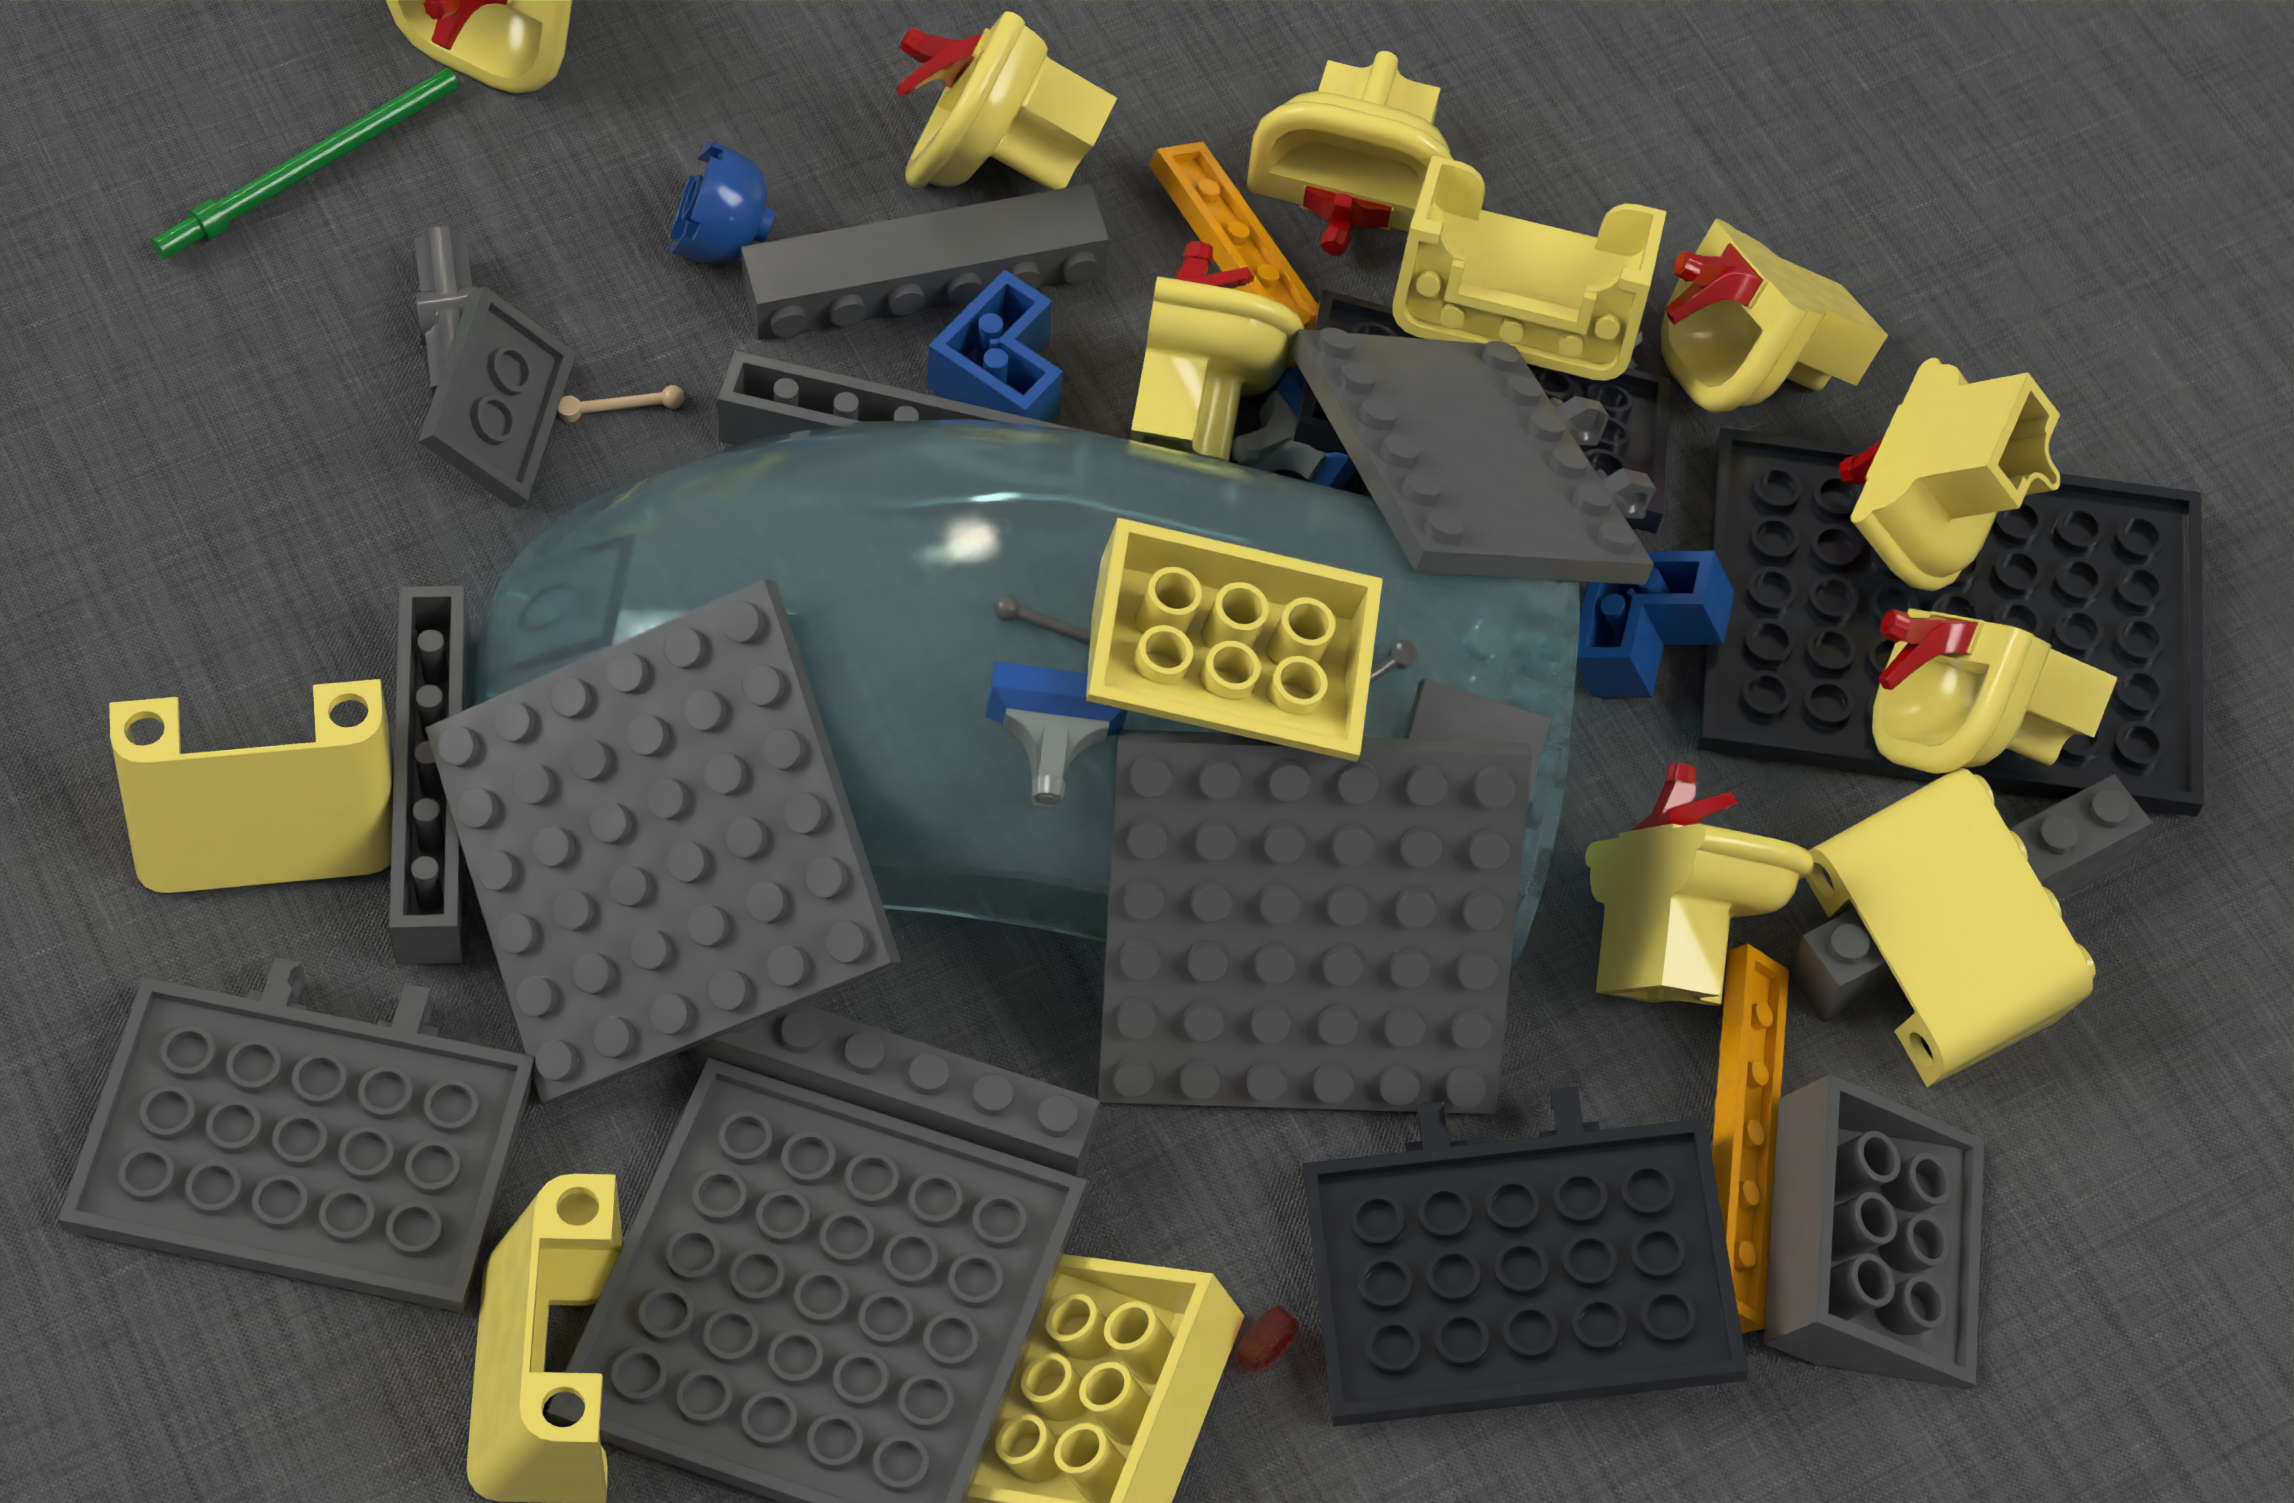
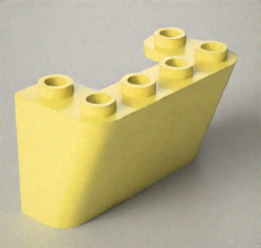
M374 679L313 685L316 742L181 754L178 697L109 703L110 739L134 867L139 881L146 888L155 892L176 893L369 875L380 872L391 865L394 753L381 680ZM354 700L364 704L368 709V714L364 721L357 726L341 727L334 724L330 719V712L334 706L343 701ZM144 718L156 719L165 726L164 733L160 739L153 744L145 746L135 744L130 728L132 723Z
M1962 767L1954 772H1949L1808 850L1812 855L1814 867L1810 875L1805 878L1828 918L1839 914L1850 902L1853 904L1912 1005L1915 1013L1894 1032L1927 1088L2054 1024L2091 994L2096 970L2090 954L2082 945L2075 942L2061 918V908L2056 897L2048 888L2041 885L2028 863V855L2024 843L2015 832L2007 828L1994 806V796L1990 786L1980 775H1973L1969 770ZM1822 867H1824L1827 873L1829 874L1834 889L1827 882ZM1921 1037L1928 1044L1933 1059L1926 1052L1922 1044Z
M567 1174L560 1175L547 1182L486 1259L482 1274L466 1467L469 1483L474 1491L485 1499L499 1502L606 1503L608 1465L606 1452L601 1446L599 1435L603 1375L600 1373L545 1372L549 1305L587 1306L596 1304L623 1246L616 1175ZM557 1393H574L585 1404V1411L581 1419L572 1426L563 1428L553 1426L547 1422L542 1414L547 1400Z

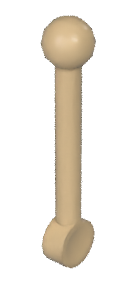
M670 385L659 393L582 402L577 397L564 396L560 400L557 413L562 421L574 422L583 413L664 404V406L670 409H676L684 403L685 394L679 386Z

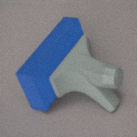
M1298 366L1285 368L1279 381L1269 390L1257 408L1261 420L1260 430L1238 436L1232 441V457L1238 462L1223 478L1235 494L1273 471L1288 469L1296 471L1307 478L1320 496H1336L1340 494L1356 471V467L1349 455L1339 452H1321L1307 444L1293 441L1305 378Z
M995 661L988 689L985 717L1003 723L1002 730L1012 734L1024 746L1031 766L1033 805L1053 808L1054 805L1063 801L1066 789L1063 777L1072 761L1088 747L1105 743L1107 736L1117 735V729H1123L1128 710L1086 701L1088 673Z

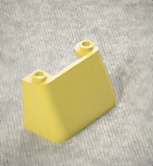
M1432 155L1410 225L1394 296L1393 316L1397 325L1405 332L1424 339L1487 344L1489 341H1502L1516 346L1526 364L1592 380L1606 381L1617 378L1625 372L1631 360L1651 286L1667 211L1638 204H1622L1615 206L1606 213L1601 222L1598 238L1481 210L1485 195V184L1481 175L1472 166L1463 162Z

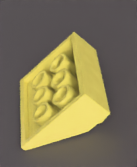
M1117 518L1101 558L1091 621L1086 701L1357 762L1361 753L1383 579Z
M1063 1254L964 1503H1172L1244 1319L1243 1313L1214 1274Z

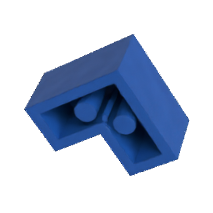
M1004 269L929 344L927 388L941 398L1051 423L1060 414L1063 371L1039 354L1050 342L1052 300Z
M1646 551L1654 563L1646 585L1588 582L1570 658L1593 697L1652 698L1664 644H1724L1735 591L1714 551Z

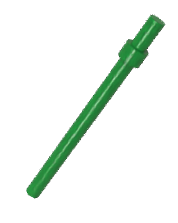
M445 68L220 200L214 202L212 199H207L188 210L187 219L151 239L154 251L160 259L165 260L200 239L205 242L214 239L229 229L228 223L457 90L459 83L456 76L449 68Z

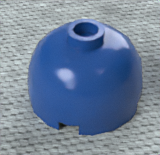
M709 141L698 157V160L708 163L703 176L699 174L696 177L690 175L685 185L670 237L677 241L669 247V253L690 261L717 265L731 263L740 258L741 247L751 245L753 240L764 243L771 229L775 210L766 207L767 184L762 171L753 161L733 149Z

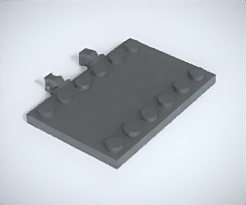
M1324 328L1321 331L1305 329L1296 331L1289 351L1416 573L1646 585L1654 563L1625 518L1644 519L1645 511L1653 493L1656 491V487L1646 473L1621 468L1612 475L1607 476L1605 471L1599 469L1595 472L1579 445L1597 446L1602 437L1609 415L1599 401L1578 396L1571 398L1565 403L1554 397L1549 400L1516 346L1502 341H1489L1487 344L1393 337L1347 333L1337 328Z
M275 957L264 991L250 989L247 998L143 977L58 1218L62 1231L465 1313L533 1083L535 1056L439 1037V1028L429 1026L434 1009V1002L430 1000L431 988L406 983L404 984L392 1023L378 1020L377 1024L308 1011L306 1005L298 1004L305 982L303 966L298 961Z

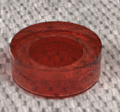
M1281 1305L1273 1307L1244 1336L1235 1351L1234 1357L1253 1374L1263 1372L1291 1344L1299 1330V1322Z

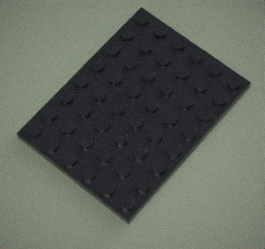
M1720 428L1716 441L1710 551L1715 552L1735 593L1724 644L1704 645L1697 750L1935 781L1946 775L1947 773L1933 774L1894 764L1879 753L1872 733L1873 706L1880 684L1878 677L1885 670L1895 642L1886 638L1880 632L1881 621L1886 613L1892 609L1907 613L1908 609L1911 608L2013 626L2032 633L2035 637L2049 643L2052 646L2051 649L2118 677L2095 737L2080 734L2070 736L2063 744L2057 760L2051 766H2046L2005 749L1985 765L1964 768L1973 775L1978 774L1983 777L1991 789L2067 799L2115 774L2142 810L2193 817L2198 816L2204 805L2201 492L2059 473L2060 486L2057 490L2025 495L2020 508L1999 511L1984 545L1975 559L1960 572L1953 583L1931 592L1911 588L1895 575L1851 521V514L1865 484L1848 485L1846 482H1842L1839 474L1840 462L1845 458L1859 455L1869 447Z

